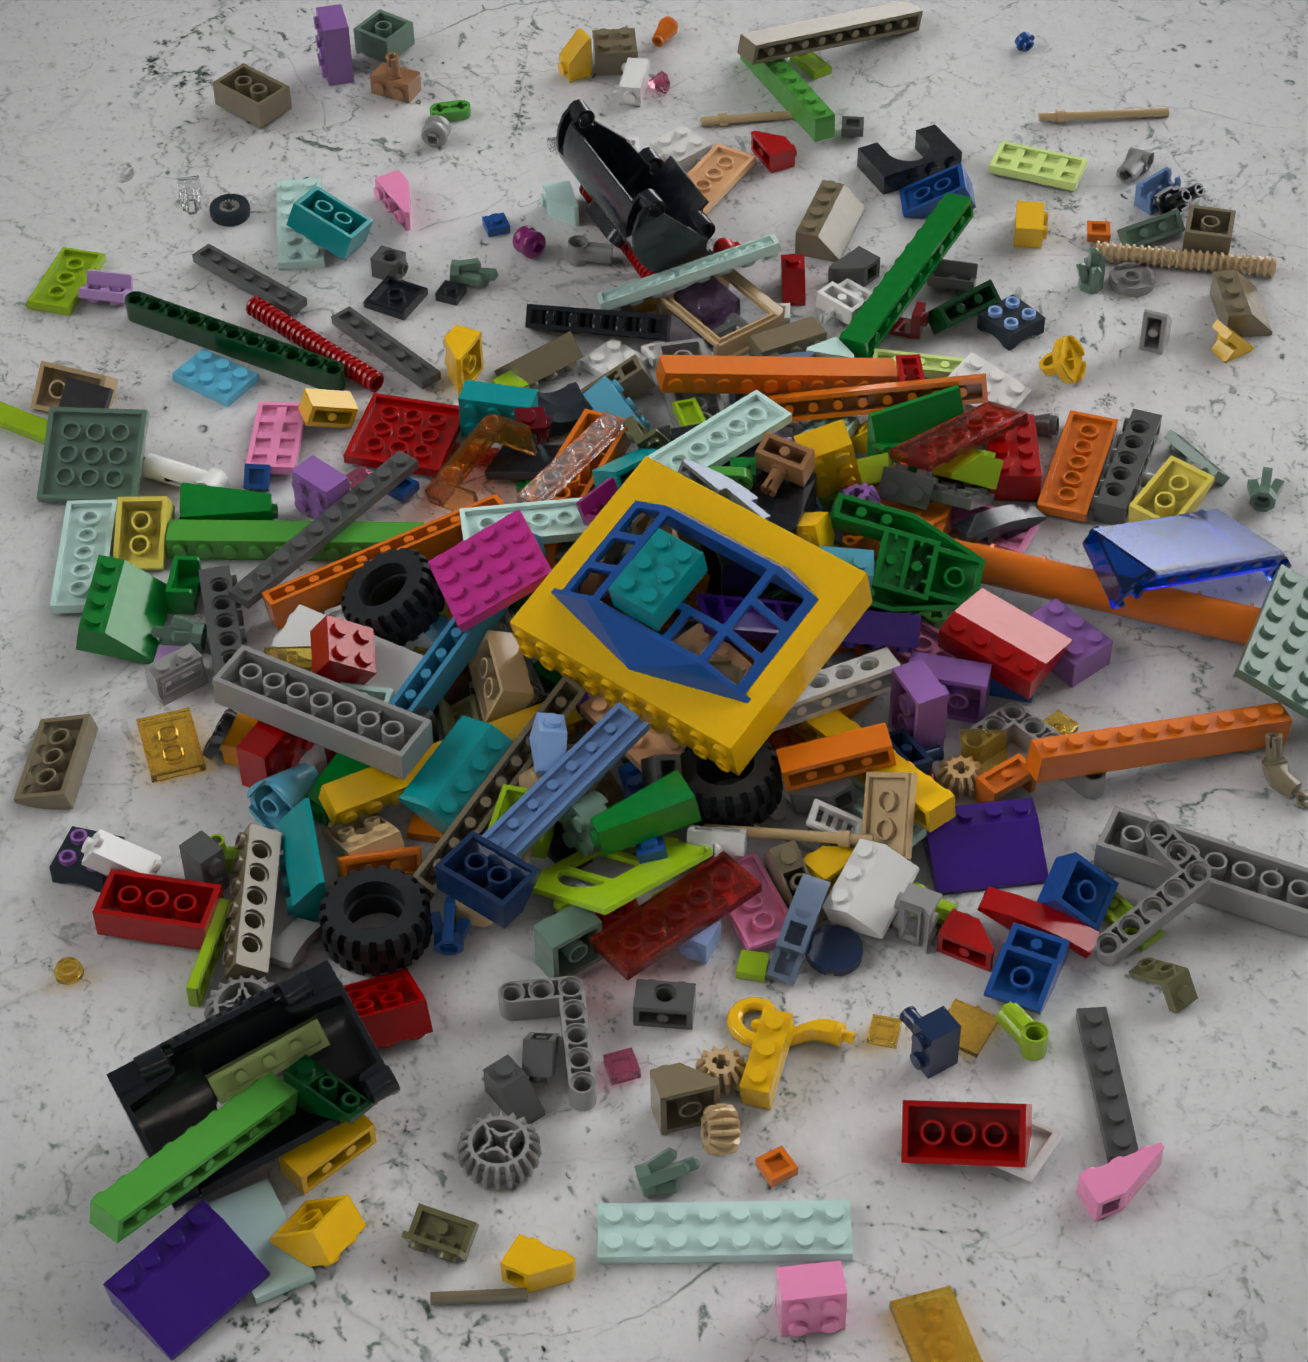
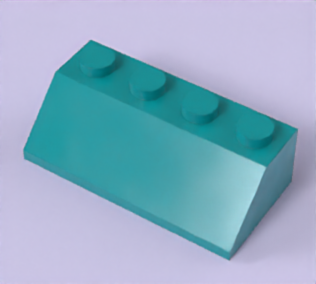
M462 715L398 800L442 834L452 824L514 741L492 724Z
M304 798L278 822L279 830L282 833L280 851L283 850V855L279 856L281 872H287V876H282L284 893L290 892L291 897L285 898L288 915L294 914V919L301 918L312 922H319V906L324 898L326 888L310 799Z

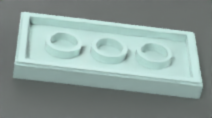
M268 1178L209 1202L210 1207L225 1220L271 1274L251 1292L256 1305L316 1280L312 1267L306 1266L282 1251L269 1240L288 1218Z

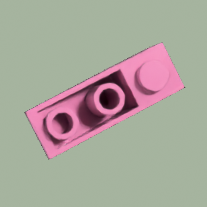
M399 170L376 177L375 188L373 189L376 199L384 204L386 211L394 216L398 224H401L406 231L411 230L409 181Z
M1161 1142L1152 1146H1143L1135 1153L1125 1157H1116L1107 1164L1097 1168H1088L1079 1174L1076 1193L1094 1221L1120 1212L1128 1205L1161 1165L1164 1150Z

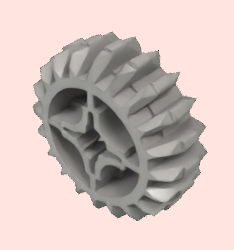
M241 974L238 980H233L229 977L227 984L219 982L218 990H211L210 998L206 999L205 1020L274 985V982L268 983L265 977L257 980L254 974L250 978H244Z
M500 1111L498 1116L494 1117L488 1112L484 1120L477 1116L475 1125L467 1124L466 1132L461 1133L460 1142L457 1146L459 1165L463 1168L466 1177H471L474 1185L482 1182L485 1190L491 1184L495 1185L497 1191L501 1185H507L511 1190L513 1182L516 1181L522 1185L524 1176L532 1177L533 1169L538 1168L539 1158L542 1153L540 1137L538 1133H535L533 1124H527L525 1117L516 1120L514 1112L506 1117L502 1111ZM483 1143H485V1145H483V1146L481 1147V1150L476 1153V1151L478 1150V1148H479ZM523 1148L522 1152L516 1158H514V1156L518 1154V1150Z

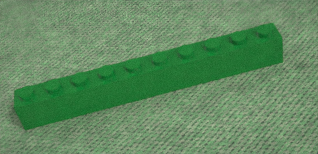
M948 192L945 194L942 200L937 203L931 215L927 216L922 227L916 231L915 236L906 245L902 254L896 258L891 269L885 273L879 285L874 288L868 300L864 301L856 316L852 317L845 331L841 332L839 340L854 354V358L872 357L874 349L880 346L974 217L971 197Z

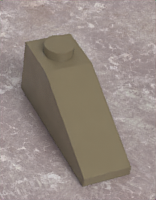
M634 354L580 391L583 396V393L606 376L611 381L616 379L624 389L621 392L622 395L633 400L648 392L656 384L649 370L638 356ZM583 396V398H584V400L586 401V403H587L589 406H591V405L589 404V402L586 400V398Z

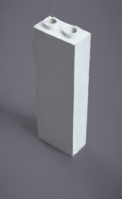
M299 604L296 610L289 615L287 623L281 632L277 633L273 639L271 646L278 659L312 672L310 631L326 615ZM374 635L376 675L365 685L393 689L396 695L421 661L423 655Z

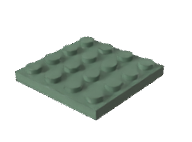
M50 407L37 500L39 502L67 503V501L111 500L118 497H139L149 422L148 410Z

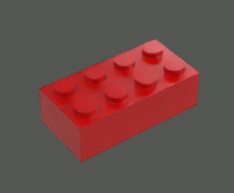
M985 414L983 428L984 450L996 453L995 458L1004 460L996 490L988 488V492L995 494L994 500H1038L1041 494L1042 470L1034 414Z
M258 721L236 747L242 785L250 788L262 779L298 765L300 759L307 751L312 749L314 743Z
M111 869L92 913L98 935L201 950L220 898H224L222 885Z

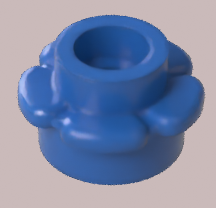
M1027 31L1019 34L1015 39L1018 51L1030 50L1034 45V35H1030Z

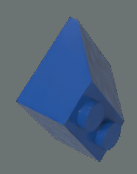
M1074 852L1056 857L1037 902L1067 914L1099 931L1119 883L1080 854Z

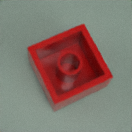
M326 615L310 631L312 673L340 684L345 682L365 685L376 675L373 628Z

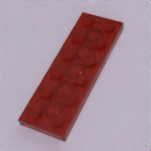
M988 401V403H983L889 449L890 459L899 461L904 465L933 471L936 467L949 463L952 459L967 454L968 451L983 446L986 442L999 438L1010 430L1017 429L1018 426L1028 422V412Z
M722 851L717 857L708 860L590 938V946L628 981L762 892V884L725 851Z

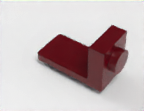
M917 301L912 318L900 317L888 334L920 339L923 328L927 327L929 321V313L926 312V302Z
M544 406L515 408L514 418L517 435L536 433L538 444L549 443L551 420L549 415H545Z

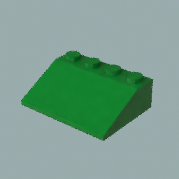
M955 385L869 413L866 457L878 455L871 447L874 443L907 442L915 446L919 444L928 454L932 452L934 447L941 444L968 452L969 438L959 386Z
M99 555L78 627L76 650L145 664L154 662L158 645H160L162 638L153 637L151 630L155 626L165 627L168 615L165 595L167 584L126 560Z

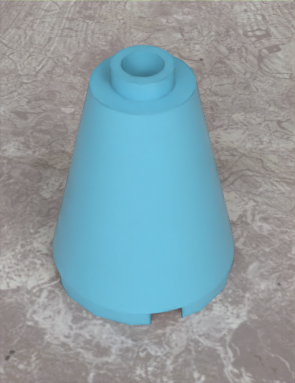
M301 763L253 784L247 793V798L250 797L251 805L249 810L256 821L265 828L279 829L278 822L300 801L306 798L305 795L319 778L317 770L310 764Z

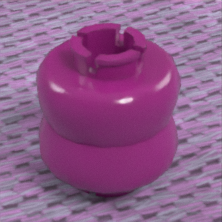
M526 225L515 232L512 243L518 252L532 259L538 257L544 251L546 239L541 232L536 231L532 226Z

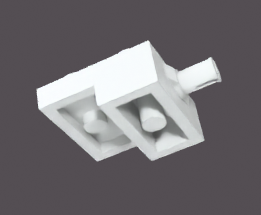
M681 125L650 141L649 147L655 150L664 163L669 156H672L686 173L695 166L696 159L706 155L712 149V144L684 125Z
M848 278L839 284L833 281L818 290L816 294V307L825 312L819 316L820 322L826 324L831 319L836 318L849 325L852 317L856 316L862 304L868 300L872 292Z
M690 825L687 831V842L699 846L702 844L707 845L710 849H713L711 857L713 855L714 857L722 855L724 860H738L739 856L744 857L748 848L749 838H747V829Z

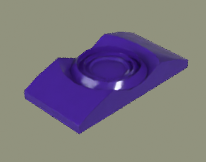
M697 593L696 596L699 611L721 624L726 623L745 599V597ZM758 599L784 622L789 620L800 605V602ZM753 608L746 612L733 629L745 641H763L767 644H770L779 632L778 628ZM703 625L704 632L715 637L717 632ZM729 639L724 640V642L733 644Z

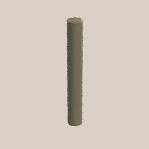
M527 1288L430 1292L431 1305L528 1301Z

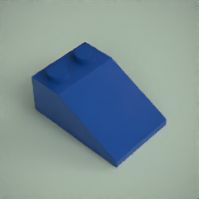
M958 163L901 188L900 197L903 216L905 218L931 215L937 203L942 200L947 192L971 197L973 209L976 208L972 182L962 163Z

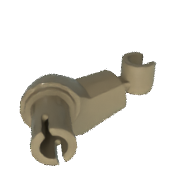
M1276 733L1265 734L1266 757L1262 760L1261 764L1269 786L1289 799H1293L1296 796V802L1299 807L1307 808L1308 790H1300L1302 782L1288 771V761L1283 757V734L1278 733V737H1276Z

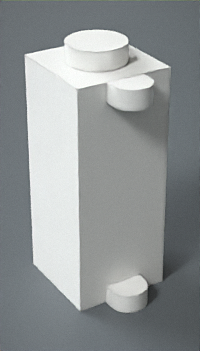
M628 57L627 62L621 66L623 75L619 89L614 90L613 97L619 99V105L641 106L649 80V59Z
M101 829L92 838L88 836L81 849V852L84 853L81 865L108 876L111 869L156 875L162 865L160 855Z

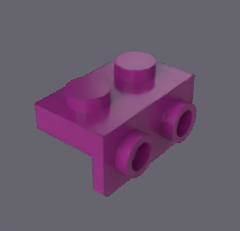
M609 477L576 502L585 526L590 525L617 492L618 487L614 478Z

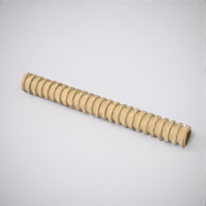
M1100 241L1095 243V248H1098L1100 255H1105L1109 263L1116 261L1117 264L1120 262H1137L1141 265L1145 264V266H1149V264H1153V267L1160 265L1161 268L1163 266H1167V268L1174 266L1175 269L1182 267L1183 270L1185 268H1189V270L1196 268L1197 271L1204 269L1205 272L1208 269L1211 272L1215 270H1237L1241 275L1248 273L1251 276L1253 273L1255 276L1262 274L1263 277L1270 275L1271 278H1273L1276 272V257H1272V259H1268V256L1261 258L1260 255H1257V257L1253 255L1246 257V254L1239 256L1238 253H1235V255H1231V253L1224 255V252L1217 254L1216 251H1213V253H1209V251L1202 253V250L1195 252L1194 249L1190 252L1187 249L1180 251V248L1173 250L1172 247L1168 250L1166 247L1158 249V246L1151 248L1150 245L1146 248L1144 245L1136 247V244L1129 246L1127 243L1124 246L1122 243L1115 245L1114 242L1107 244L1105 241L1104 244H1101Z

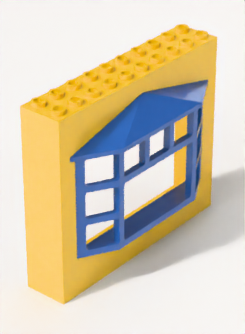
M645 456L509 623L513 630V637L519 645L518 649L525 657L529 659L534 657L546 669L550 671L554 669L561 673L562 676L564 674L582 685L589 694L593 696L598 694L603 697L612 707L618 702L622 703L637 714L641 720L648 722L649 727L659 734L663 732L669 735L677 745L682 747L686 745L693 749V752L698 757L704 760L708 758L714 761L722 771L727 773L731 771L739 776L873 601L868 575L863 570ZM640 512L655 519L642 535L624 532ZM664 524L761 576L760 580L726 623L721 624L682 602L676 609L681 614L664 635H660L637 622V619L632 616L625 615L601 601L608 594V588L656 530ZM616 541L634 545L618 565L600 563L601 559ZM592 571L609 575L594 595L575 593ZM770 582L803 599V602L787 622H784L757 599ZM750 608L755 609L779 630L763 653H759L733 631ZM689 619H694L717 632L700 655H696L672 641ZM725 639H729L754 660L753 666L738 685L734 684L708 662Z

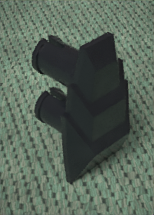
M1195 183L1190 187H1180L1179 185L1173 187L1171 185L1155 194L1153 198L1160 214L1179 209L1180 215H1184V211L1189 209V205L1194 199L1204 196L1205 190L1196 191L1203 187L1201 183Z

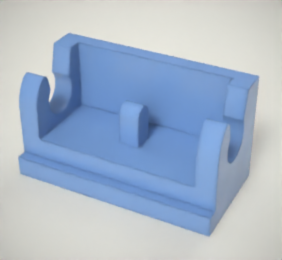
M1165 167L1136 185L1134 206L1149 215L1157 212L1158 207L1153 196L1171 185L1173 187L1181 186L1180 176H1177L1174 179L1175 183H1173L1171 180L1172 171L1170 168Z

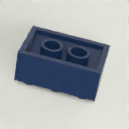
M471 831L435 865L437 889L504 929L523 912L541 874L540 869L474 831Z

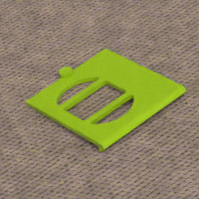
M663 836L668 858L639 864L636 855L621 851L604 856L602 850L588 857L582 856L578 851L542 870L532 893L555 899L553 905L556 911H561L574 905L607 915L706 860L713 854V849H710L707 845L702 844L699 846ZM599 855L636 866L613 879L576 868ZM566 875L596 885L573 887L562 884L559 879L561 876Z

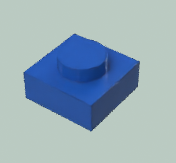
M504 212L482 217V224L488 237L510 233V224Z
M245 463L243 488L246 490L270 491L271 465Z
M407 477L387 495L405 503L420 490L419 482Z

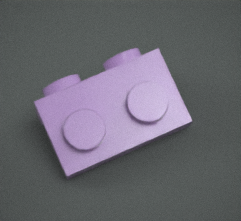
M90 269L87 271V284L78 289V298H85L90 303L109 301L110 305H123L125 296L133 292V275Z

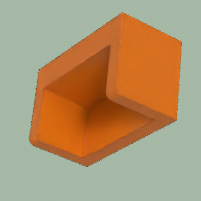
M1018 753L976 778L974 800L977 803L995 802L1020 786L1029 793L1035 791L1036 782L1025 765L1026 759Z

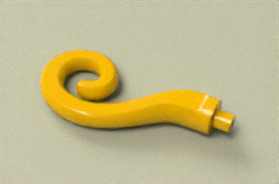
M747 997L736 1002L727 1014V1026L730 1034L739 1043L751 1048L756 1032L747 1029L743 1025L742 1019L748 1012H762L764 1007L776 1010L772 1002L761 997ZM759 1018L751 1022V1027L754 1031H757ZM830 1019L812 1020L794 1027L795 1031L790 1047L810 1041H819L836 1046H841L843 1042L853 1044L856 1033L847 1030V1024Z

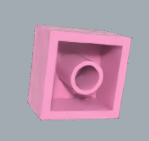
M841 1260L776 1267L775 1305L781 1337H801L805 1334L817 1332L834 1333L845 1329L847 1289Z

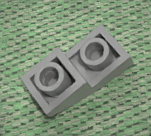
M301 918L295 919L272 945L269 962L277 964L281 968L294 967L307 957V946L322 935L321 925Z

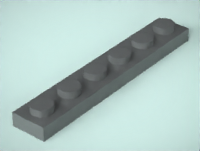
M207 244L192 254L193 262L251 295L260 297L289 316H293L307 306L306 297L211 244Z
M350 306L331 316L334 326L422 390L441 379V372Z
M1107 1007L1077 1008L1076 1020L1107 1162L1109 1163L1116 1157H1125L1135 1153L1139 1148Z

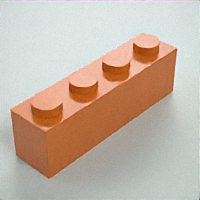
M886 722L776 749L786 792L896 765L893 745Z

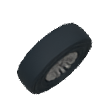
M220 195L210 203V216L213 222L218 225H239L250 217V204L247 198L242 195Z

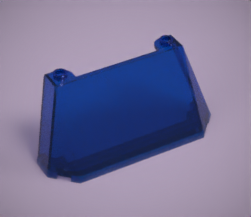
M1201 509L1193 513L1104 527L1099 525L1093 527L1082 542L1112 609L1123 608L1125 606L1123 600L1126 597L1133 595L1135 599H1139L1147 590L1263 571L1268 581L1272 582L1276 570L1281 564L1289 569L1292 566L1281 549L1219 509Z

